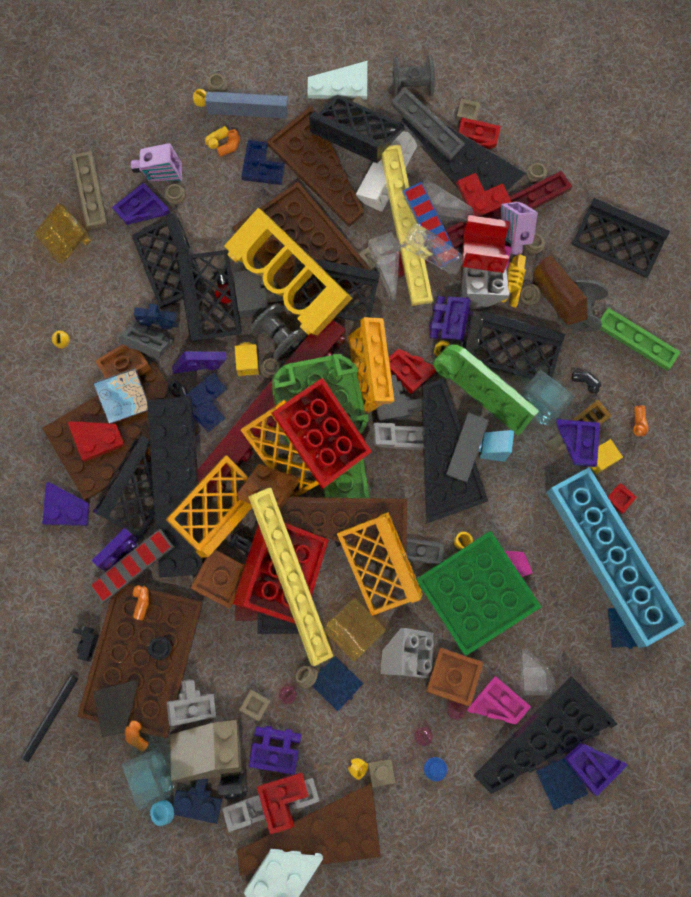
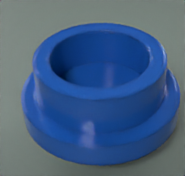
M432 757L426 761L424 773L431 781H440L447 774V765L441 758Z

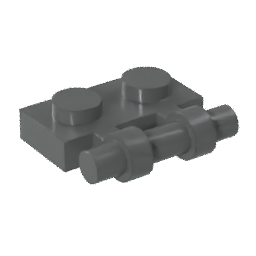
M134 324L133 327H129L120 336L119 343L159 359L166 352L168 346L171 347L173 345L174 339L167 337L165 333L152 331L148 326Z

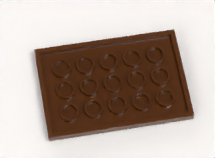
M299 182L259 208L311 258L371 270ZM252 214L232 227L234 233L240 229ZM272 234L258 249L254 257L264 268L285 245ZM294 254L287 259L274 275L273 281L279 289L288 286L293 279L296 261ZM311 277L304 284L312 280ZM317 280L321 289H325L326 286L320 280ZM348 281L339 283L346 292L353 288ZM315 283L304 289L309 298L320 292ZM300 291L294 295L293 301L296 304H302L307 298Z
M155 362L149 365L151 370L139 376L148 400L176 398L169 393L168 383ZM98 395L42 428L85 501L107 488L137 436H144L150 441L148 411L110 423L118 426L125 446L83 462L68 422L108 423ZM150 447L145 453L147 463L151 462Z
M127 585L110 598L77 717L121 728H126L134 720L142 726L139 732L168 738L171 726L168 721L167 702L178 700V694H180L182 686L181 681L185 675L203 602L148 589V608L144 619L138 620L133 618L138 597H134L132 594L135 586ZM165 637L170 641L172 650L166 659L156 660L150 656L148 646L152 639Z

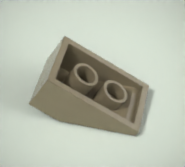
M237 720L214 722L171 734V782L242 775L240 732Z

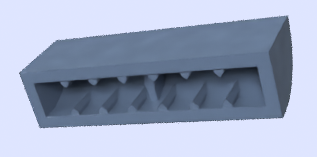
M208 91L205 102L208 114L287 118L289 100L288 96Z

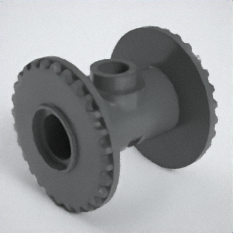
M427 55L426 66L400 68L399 58H394L393 86L395 97L401 92V88L427 86L428 96L434 95L435 71L432 55Z
M572 280L587 297L588 319L567 326L560 317V323L576 331L593 332L599 330L602 326V321L592 315L595 300H601L608 296L607 287L594 280Z
M280 303L274 304L263 311L250 329L254 336L265 331L278 345L273 355L276 360H282L293 353L307 336V333L302 328L292 332L280 319L284 311V306Z

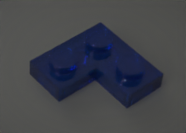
M247 140L241 175L242 180L282 185L285 163L266 161L268 142Z
M214 373L183 396L192 397L194 417L208 433L225 420V416L212 402L222 395L227 388Z

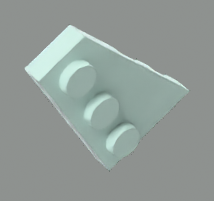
M367 61L308 77V98L333 99L336 95H339L346 99H355L360 96L361 99L367 100Z

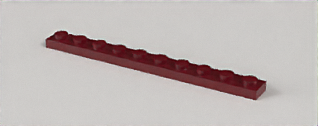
M561 170L509 198L511 203L521 202L531 209H535L569 192L572 189V185ZM501 208L482 217L501 220ZM467 219L445 229L454 249L463 246L464 227ZM422 241L421 245L425 264H428L435 259L426 241ZM401 253L385 260V264L394 280L405 276Z

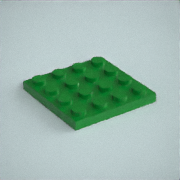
M491 531L417 578L418 584L465 656L542 607Z

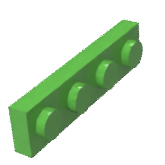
M610 308L606 309L600 319L602 321L600 330L666 371L672 367L680 354V351Z

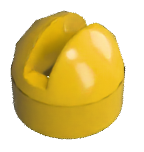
M197 89L193 93V102L196 106L203 107L206 105L207 92L205 90Z
M56 331L52 335V343L57 348H65L68 346L70 338H68L69 336L66 332ZM58 335H60L61 343H58Z
M443 340L437 342L434 349L437 357L442 353L440 352L441 346L446 348L450 345L449 342Z
M460 532L454 539V545L458 550L465 548L473 542L472 536L467 532Z
M359 758L352 759L350 761L352 765H348V771L354 778L359 780L366 774L368 763Z

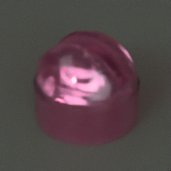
M284 686L280 689L278 696L282 703L291 704L296 700L297 692L292 686ZM291 689L293 693L284 700L282 696Z
M452 701L447 709L449 718L456 721L462 720L467 711L466 706Z
M421 727L414 733V739L417 744L427 746L432 742L433 734L429 728ZM422 730L428 738L427 742L424 741L419 733Z

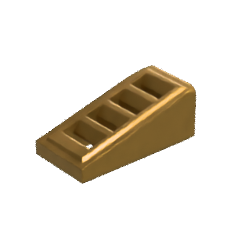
M596 400L573 420L578 421L582 418L583 421L590 422L585 416L588 413L595 422L601 425L612 415L599 400ZM595 408L603 418L599 420L592 412V409Z

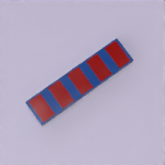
M422 181L403 190L402 194L438 267L457 259L458 255Z

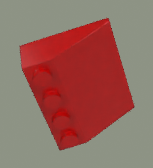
M323 378L298 393L271 413L322 489L372 452Z
M284 523L312 597L329 540ZM258 524L233 605L296 624Z

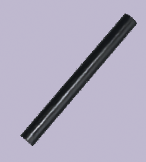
M69 676L21 756V759L29 762L78 681L77 677Z

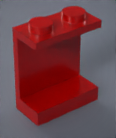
M468 215L463 234L462 267L504 273L509 260V256L505 255V238L509 229V221Z

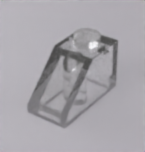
M518 649L521 696L552 695V690H555L554 676H551V671L527 649Z

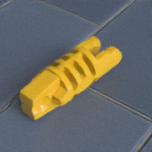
M521 254L513 257L512 262L509 263L507 268L509 294L512 293L510 306L514 308L517 307L526 271L524 269L526 257Z

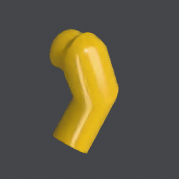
M223 126L206 136L205 143L210 149L218 147V141L228 136L227 133L229 131L227 127Z

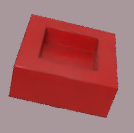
M621 483L607 496L615 510L620 514H623L637 498Z

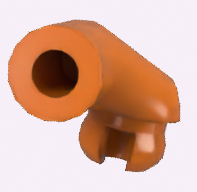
M230 130L227 133L229 137L227 143L216 147L219 157L237 150L241 140L237 130Z
M634 406L635 426L633 427V433L636 436H645L649 431L645 406Z
M137 585L132 593L134 597H138L133 618L143 620L149 604V590L145 586Z
M133 720L125 728V740L133 747L144 752L149 742L140 737L139 730H141L142 726Z

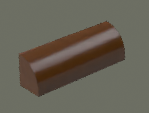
M552 256L543 259L534 270L533 283L540 288L543 296L567 326L587 320V297Z

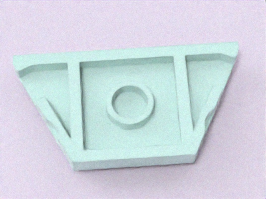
M270 849L245 888V896L299 897L323 860V855L318 853L306 855L298 851L284 852L283 850Z

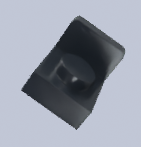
M81 626L80 630L73 628L72 633L84 636V640H81L77 647V654H79L77 659L91 662L99 635L93 634L95 629Z
M246 774L221 777L218 784V794L224 795L225 799L247 797Z

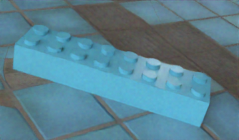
M589 467L555 485L546 492L638 648L647 647L685 625Z

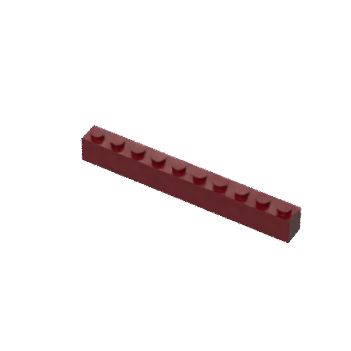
M332 320L318 336L310 333L284 365L332 356L333 350L336 347L340 348L344 344L346 329ZM272 380L198 469V483L226 455L238 467L243 461L248 462L253 456L254 452L252 450L254 448L241 432V429L275 407ZM270 415L267 417L266 425L276 428L277 422ZM254 427L249 429L254 437L261 438V429ZM226 463L221 468V478H231V468ZM209 481L206 484L207 493H217V481ZM221 481L222 493L226 489L225 483L227 481Z

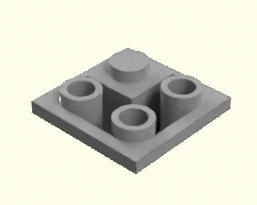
M463 267L461 295L462 298H469L471 300L469 309H485L509 297L506 268L504 273Z
M400 628L382 650L380 674L430 679L434 633Z

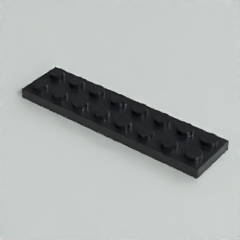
M190 396L147 400L156 531L162 529L175 546L158 560L159 578L196 575L204 561V557L201 558L195 552L196 549L166 521L169 515L199 484L193 400ZM195 496L192 499V510L200 509L199 496ZM192 512V526L202 525L201 512ZM179 513L174 520L180 526H188V513ZM193 528V538L198 543L203 539L202 528Z

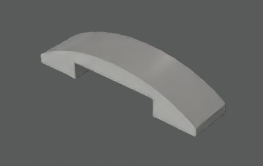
M373 423L375 446L409 450L424 449L423 427L395 426L393 423Z
M313 778L304 780L309 796L288 803L290 810L319 802ZM259 795L222 808L228 832L265 819Z

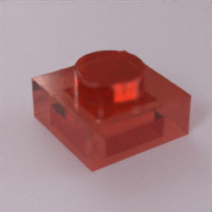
M235 605V621H258V612Z

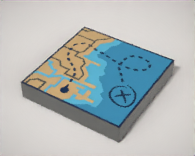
M136 368L93 382L109 424L148 411V399Z

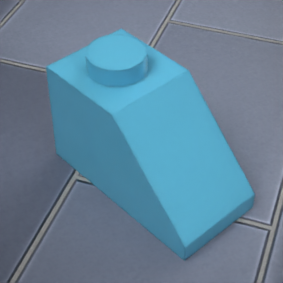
M514 431L484 433L478 450L480 452L479 458L505 462L512 453Z

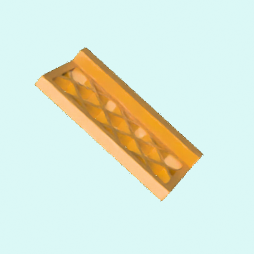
M364 317L360 320L361 326L348 336L351 362L356 364L359 371L357 376L363 403L365 401L364 412L366 414L383 404L394 402L383 318Z
M283 400L243 427L241 432L267 467L278 470L277 462L287 465L286 474L291 475V466L302 469L301 477H297L300 488L296 492L293 491L290 497H298L319 485L317 480L305 479L306 470H310L304 461L302 464L292 461L293 452L298 453L290 442V446L279 443L280 434L286 436L279 424L277 423L276 428L266 425L267 417L286 403ZM252 427L261 429V438L254 437L249 429ZM266 431L276 433L275 442L265 440ZM264 445L274 447L273 456L266 454ZM279 449L289 451L288 460L278 457Z
M227 455L219 461L166 519L196 549L195 552L201 558L209 557L252 508L251 504L237 500L236 481H243L245 483L248 477ZM225 463L231 468V478H221V468ZM209 481H217V493H207L206 484ZM221 481H232V493H222ZM195 496H202L203 509L192 510V499ZM207 496H217L218 509H207ZM222 496H232V506L230 509H222ZM187 512L188 526H180L174 519L179 513ZM192 512H203V525L192 526ZM207 512H218V522L215 525H208ZM193 528H203V539L199 543L193 538Z
M389 512L337 533L371 616L409 602L414 603L421 600L423 593ZM376 524L379 531L377 540L365 535L367 527ZM352 533L359 536L360 539L357 546L349 545L345 535ZM363 538L375 543L371 554L359 549ZM377 545L386 548L388 552L386 560L373 555ZM356 553L369 557L365 568L356 564L354 560ZM371 559L383 564L380 574L367 569ZM386 565L395 569L397 575L394 581L382 576ZM365 573L378 578L374 588L364 584L363 578ZM380 580L392 584L388 595L376 590ZM394 586L403 589L406 597L399 600L390 596ZM374 594L386 598L383 606L374 607L372 602Z

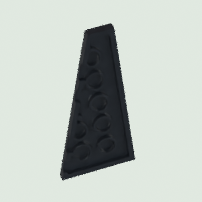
M404 117L400 121L457 189L456 182L476 173L484 191L503 184L507 191L526 174L516 166L444 124L465 143L464 147L450 161Z
M444 379L422 386L426 524L488 502L475 463L467 482L445 475L462 428Z
M570 676L473 776L493 794L516 781L518 776L527 771L529 773L537 769L536 766L545 761L551 762L574 749L589 737L594 738L600 735L599 732L607 727L612 728L618 724Z

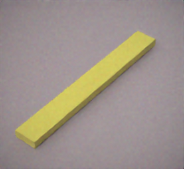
M401 145L389 146L382 153L381 161L411 306L429 304L433 302L418 226L402 194L403 190L409 188Z
M267 488L248 497L311 666H316L333 657L272 488Z

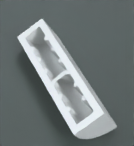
M403 131L389 146L401 145L406 168L417 148V144L410 133ZM381 160L378 164L372 163L356 193L357 197L364 204L379 211H383L389 200Z

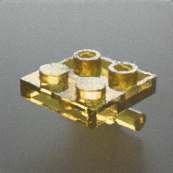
M60 203L55 206L34 233L58 263H64L81 241L84 245H88L91 242L84 227Z
M356 598L347 604L323 628L324 632L353 662L386 631Z

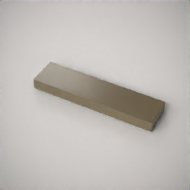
M92 151L71 155L86 228L90 230L108 226Z

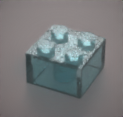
M541 369L521 393L524 399L531 402L539 410L536 414V419L541 424L549 425L550 427L575 398L573 394Z
M156 750L121 764L138 811L173 795L171 791L174 789L173 782H171V777L169 775L166 776L163 767L166 766L161 753L157 754Z

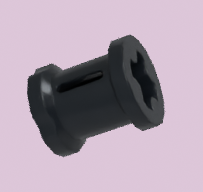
M238 529L232 537L229 547H236L246 552L248 556L253 539Z

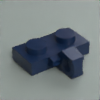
M149 304V309L135 307L134 317L140 325L150 327L152 324L160 325L163 329L179 327L180 319L178 314L160 311L156 304Z
M208 778L198 779L196 787H190L189 792L176 790L173 803L174 815L217 824L223 799L210 796L211 791L206 790Z

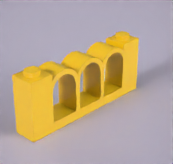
M259 208L224 245L229 251L227 255L236 263L238 261L242 262L249 271L263 277L264 285L269 291L278 296H283L285 306L289 311L299 316L297 319L302 323L300 327L308 335L312 333L318 336L352 299L336 281ZM273 234L285 246L267 266L256 269L253 263L254 255ZM294 254L305 267L288 286L283 289H276L273 283L275 273ZM314 274L326 288L307 308L297 310L294 306V295Z

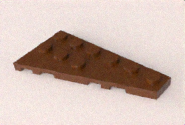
M311 105L267 141V146L350 227L364 215V210L348 181L346 173H344L341 167V163L330 141L310 132L309 116L315 112Z
M289 497L280 510L284 523L339 543L341 542L337 535L338 532L389 512L407 555V499ZM376 524L367 527L365 535L377 540L379 531ZM352 533L345 535L347 543L356 547L360 537ZM363 538L359 549L371 553L375 543ZM377 545L374 555L386 559L388 552L386 548Z
M372 783L294 821V827L269 834L238 849L239 876L255 874L270 849L283 850L284 852L298 851L306 855L318 853L323 855V860L319 865L381 857Z

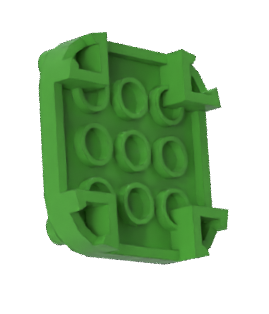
M333 354L332 356L289 363L281 367L273 375L272 393L275 406L283 400L285 402L289 401L298 393L323 378L360 434L365 430L368 423V414L364 412V403L357 376L358 368L356 364H353L342 354ZM282 435L284 440L287 442L288 446H290V440L288 439V437Z

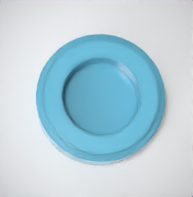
M162 800L152 805L150 816L153 823L157 826H163L173 820L174 808L169 801Z

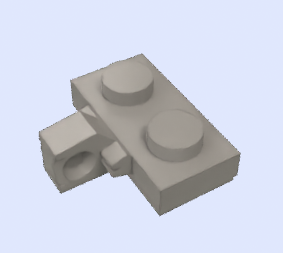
M191 679L181 681L182 693L178 694L179 700L167 702L170 726L216 717L214 694L200 695L199 690L195 691V682Z

